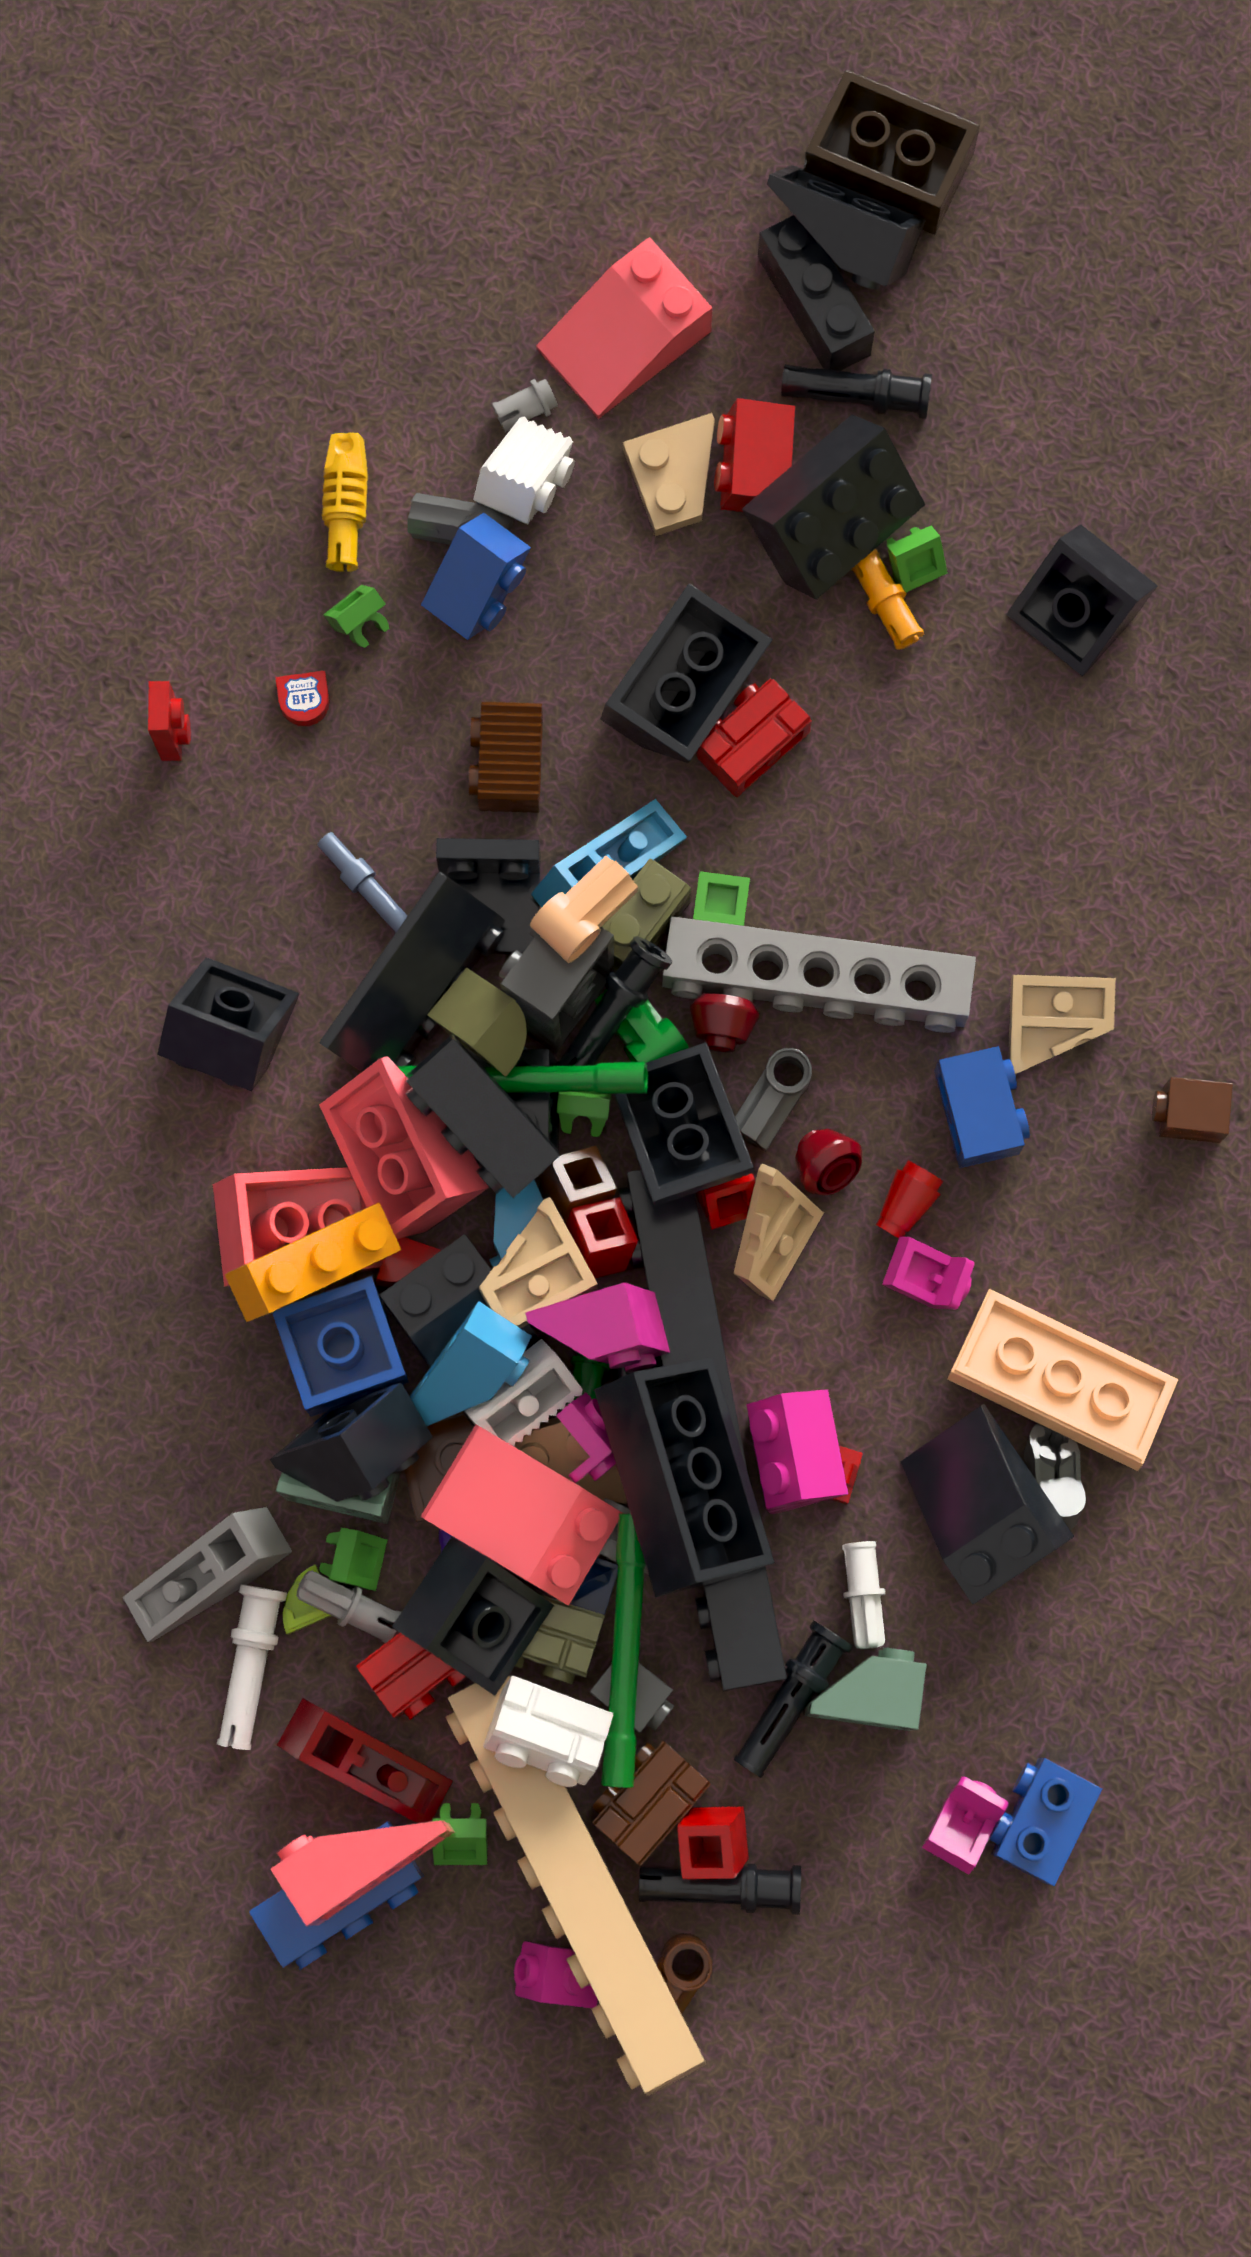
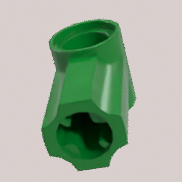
M605 989V991L595 1000L596 1006L606 993L607 989ZM648 999L644 1005H640L638 1008L633 1007L616 1031V1034L625 1044L623 1048L631 1062L647 1063L689 1048L673 1023L666 1017L662 1019Z

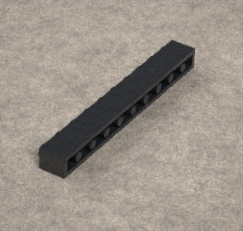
M641 1170L627 1172L628 1187L619 1188V1195L628 1217H634L638 1243L631 1257L633 1269L643 1268L647 1287L643 1289L655 1292L670 1353L655 1357L656 1365L652 1369L713 1357L746 1466L695 1193L655 1207ZM766 1566L734 1578L703 1585L704 1597L695 1598L700 1629L710 1628L714 1649L705 1651L710 1682L720 1681L722 1692L786 1680L787 1676Z

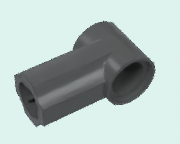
M416 493L411 501V508L407 518L408 533H411V537L415 539L451 545L458 528L482 513L487 514L508 531L512 528L514 518L478 502L474 503Z
M783 1048L776 1051L769 1058L764 1072L735 1116L743 1140L765 1152L770 1147L800 1097L808 1090L812 1076V1065L802 1051L794 1048ZM784 1063H791L801 1070L803 1078L794 1086H784L776 1081L774 1077L775 1069Z

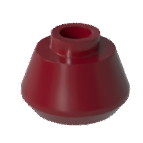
M702 994L690 1005L696 1037L704 1040L709 1050L735 1052V1045L746 1043L759 1019V1012L754 1003L737 996Z
M832 1129L813 1130L807 1133L800 1140L795 1156V1162L804 1189L811 1194L831 1195L849 1185L861 1169V1145L856 1140Z

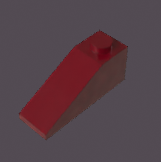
M302 1698L277 1743L278 1747L301 1762L416 1823L432 1821L453 1780L304 1698Z

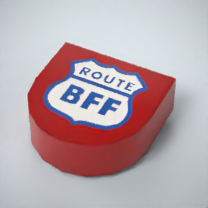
M325 670L275 677L278 701L284 717L289 722L297 726L308 727L317 724L325 717L329 710L330 701Z

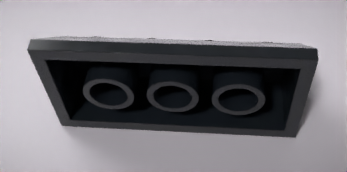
M439 871L319 1043L362 1072L378 1059L387 1056L396 1066H413L416 1057L412 1053L421 1040L424 1038L429 1041L440 1029V1026L427 1014L466 968L471 970L482 954L488 957L497 948L504 936V931L500 928L505 920Z

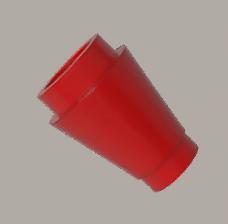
M908 1160L902 1171L896 1169L876 1225L898 1239L899 1237H905L906 1233L913 1228L941 1196L937 1191L943 1180Z

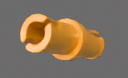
M874 549L851 570L854 571L869 598L867 606L870 612L879 615L894 642L895 648L897 650L904 649L916 643L919 637H923L924 631L919 627L904 600L906 596L904 588L901 584L894 583L879 556L878 550Z

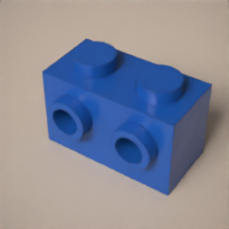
M480 514L458 528L421 606L467 640L484 629L488 631L493 630L507 610V607L503 605L507 594L511 593L525 576L526 568L522 565L531 547L487 514Z
M999 1046L940 1059L934 1072L959 1168L1019 1155L1025 1146L1024 1139L1030 1137V1131L1024 1109H1015L1011 1090L1017 1088V1081L1011 1060L1002 1059Z
M1039 1758L1035 1767L1026 1763L1013 1788V1792L1020 1795L1011 1815L1006 1812L1002 1815L988 1839L996 1844L991 1855L1047 1885L1055 1886L1102 1788L1046 1758Z

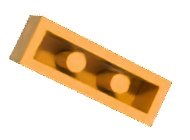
M379 1202L224 1275L246 1322L269 1314L400 1251L401 1248Z

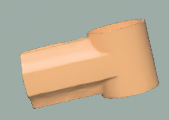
M605 856L566 894L560 892L552 897L534 916L530 927L567 963H571L582 955L596 940L601 931L600 927L638 892V886L618 862Z

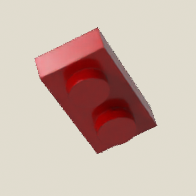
M149 681V734L161 761H182V745H190L191 741L189 714H184L183 699L176 698L169 681Z

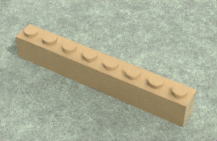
M510 1676L507 1677L495 1696L475 1683L448 1697L454 1712L447 1715L446 1719L460 1745L467 1741L470 1742L478 1760L469 1765L484 1793L493 1788L502 1806L493 1813L507 1841L517 1837L526 1854L525 1857L517 1861L532 1890L541 1885L551 1904L543 1908L542 1911L556 1939L566 1934L575 1952L574 1955L567 1958V1962L579 1986L582 1989L591 1984L600 2002L599 2005L592 2008V2012L604 2036L607 2039L616 2034L625 2052V2055L618 2058L617 2062L630 2088L634 2089L641 2085L645 2094L649 2096L705 2066L706 2062L566 1786L551 1782L546 1777L547 1771L526 1764L523 1768H514L502 1764L495 1758L496 1752L483 1748L499 1696Z

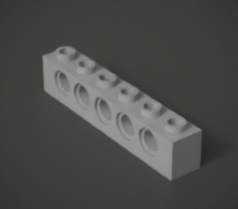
M671 916L666 954L671 958L672 964L667 970H663L662 987L672 988L671 993L674 996L687 999H696L702 993L725 994L745 998L753 1001V999L773 1002V1008L785 1012L803 1011V1006L824 1009V1015L837 1019H851L854 1017V1013L874 1015V1021L883 1025L901 1026L904 1025L905 1020L925 1022V1028L928 1030L949 1033L954 1032L956 1026L964 1027L968 1020L976 957ZM719 954L727 958L731 966L727 971L715 974L707 971L702 962L709 955ZM761 961H771L779 967L781 974L773 980H762L756 976L753 967ZM810 968H822L830 975L831 982L823 987H814L805 980L803 974ZM870 974L880 981L882 989L874 994H866L856 987L854 980L860 975ZM912 981L924 982L930 987L932 996L924 1001L914 1000L907 994L905 986Z

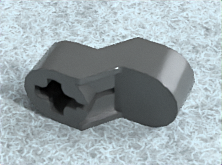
M1037 1423L1032 1428L1026 1443L1024 1459L1027 1468L1071 1530L1077 1525L1086 1503L1085 1491L1081 1482L1080 1450L1076 1441Z

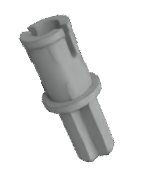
M308 1571L301 1580L296 1595L298 1599L338 1618V1625L344 1627L348 1623L381 1639L384 1643L392 1639L396 1633V1630L379 1623L377 1619L393 1626L401 1612L394 1611L362 1595L361 1588L356 1586L351 1590L315 1571Z

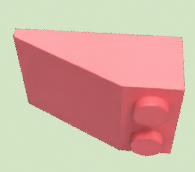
M648 237L614 263L536 345V348L599 419L711 333L712 306L655 242Z
M387 1056L378 1059L319 1104L366 1207L380 1202L396 1239L428 1231L487 1190L489 1186L477 1173L476 1170L479 1168V1165L469 1149L463 1155L459 1154L442 1135L441 1131L447 1125L437 1114L432 1111L426 1117L407 1097L405 1093L412 1087L406 1082V1075Z
M349 1168L236 1173L213 1184L224 1287L229 1286L224 1274L367 1208ZM383 1259L357 1272L380 1269Z
M475 1425L420 1517L569 1606L617 1525L619 1513L622 1512L484 1428Z
M433 1821L321 1836L315 1839L312 1836L306 1837V1835H302L277 1853L281 1862L272 1867L271 1871L305 1925L318 1926L445 1840L455 1831L450 1823Z

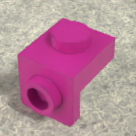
M899 1237L882 1285L928 1307L956 1310L966 1298L971 1288L970 1276L974 1268V1262L965 1257H950L911 1237Z
M584 1393L556 1415L590 1456L568 1475L574 1483H577L587 1474L596 1481L616 1464L597 1399L592 1400L587 1393Z
M961 1777L946 1797L922 1848L969 1875L976 1867L996 1823L1005 1813L1009 1804L1008 1801L998 1796L989 1785Z
M523 1942L521 1955L517 1958L514 1967L516 1996L541 2003L594 2008L597 2006L598 2000L591 1984L581 1989L567 1962V1958L575 1954L573 1949L547 1946L535 1942Z

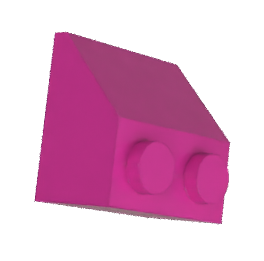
M625 1282L525 1312L529 1324L590 1360L609 1364L610 1369L624 1367L627 1373L641 1371L655 1366V1357L670 1353L655 1292Z
M828 1389L781 1393L746 1404L760 1473V1482L766 1509L770 1514L782 1513L848 1494Z

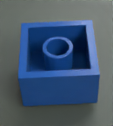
M372 1276L289 1304L272 1312L304 1409L310 1417L327 1412L332 1407L399 1383H402V1385L409 1383Z

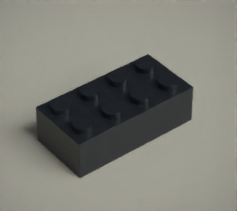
M713 1357L633 1372L594 1389L655 1598L734 1578L775 1563Z

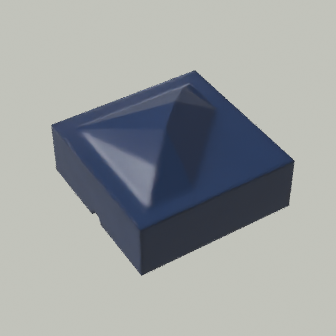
M596 1558L570 1604L605 1615L617 1579L618 1565Z

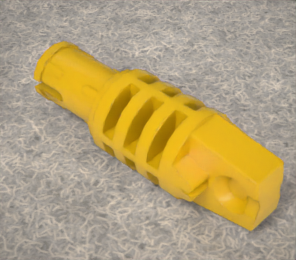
M359 433L331 434L323 476L322 520L329 527L326 568L344 572V564H347V571L351 572L358 569V529L362 528L366 522L368 472L364 439Z

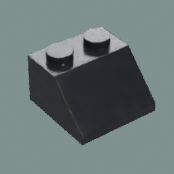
M1080 524L1059 538L1006 615L1081 676H1084L1133 621L1158 585Z
M205 957L168 1005L157 1055L172 1060L181 1067L195 1069L221 1079L230 1086L253 1091L270 1066L298 1000L299 993Z
M402 1383L330 1408L274 1455L270 1461L275 1469L336 1502L357 1495L360 1496L361 1500H367L381 1493L389 1486L390 1483L387 1477L390 1474L398 1473L414 1464L419 1459L416 1451L433 1436Z
M451 1537L392 1628L495 1696L554 1605L488 1557Z

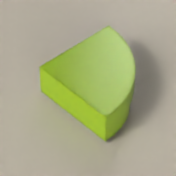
M316 1564L307 1568L296 1578L287 1594L283 1609V1624L287 1635L331 1617V1615L299 1600L296 1596L298 1586L308 1571H315L320 1574Z

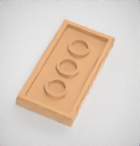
M991 1289L988 1290L947 1378L974 1393L1136 1471H1139L1145 1461L1178 1379Z

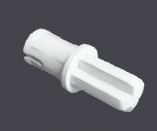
M875 1541L842 1545L848 1592H844L843 1595L844 1599H849L854 1645L860 1649L877 1648L885 1643L880 1597L885 1595V1589L879 1587Z

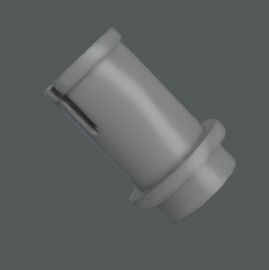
M533 379L530 381V387L499 402L492 403L494 412L498 415V420L504 432L509 431L521 417L525 416L529 420L542 413L546 417L551 415L550 410L557 407L558 404L546 379L538 383Z

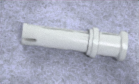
M241 1584L239 1593L244 1598L238 1628L232 1629L231 1632L232 1643L237 1644L217 1745L251 1750L250 1743L268 1650H274V1646L278 1644L279 1637L274 1634L280 1602L286 1601L287 1592Z

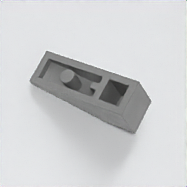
M267 1507L232 1513L123 1596V1599L147 1642H151L239 1590L241 1584L247 1585L289 1555L292 1550Z

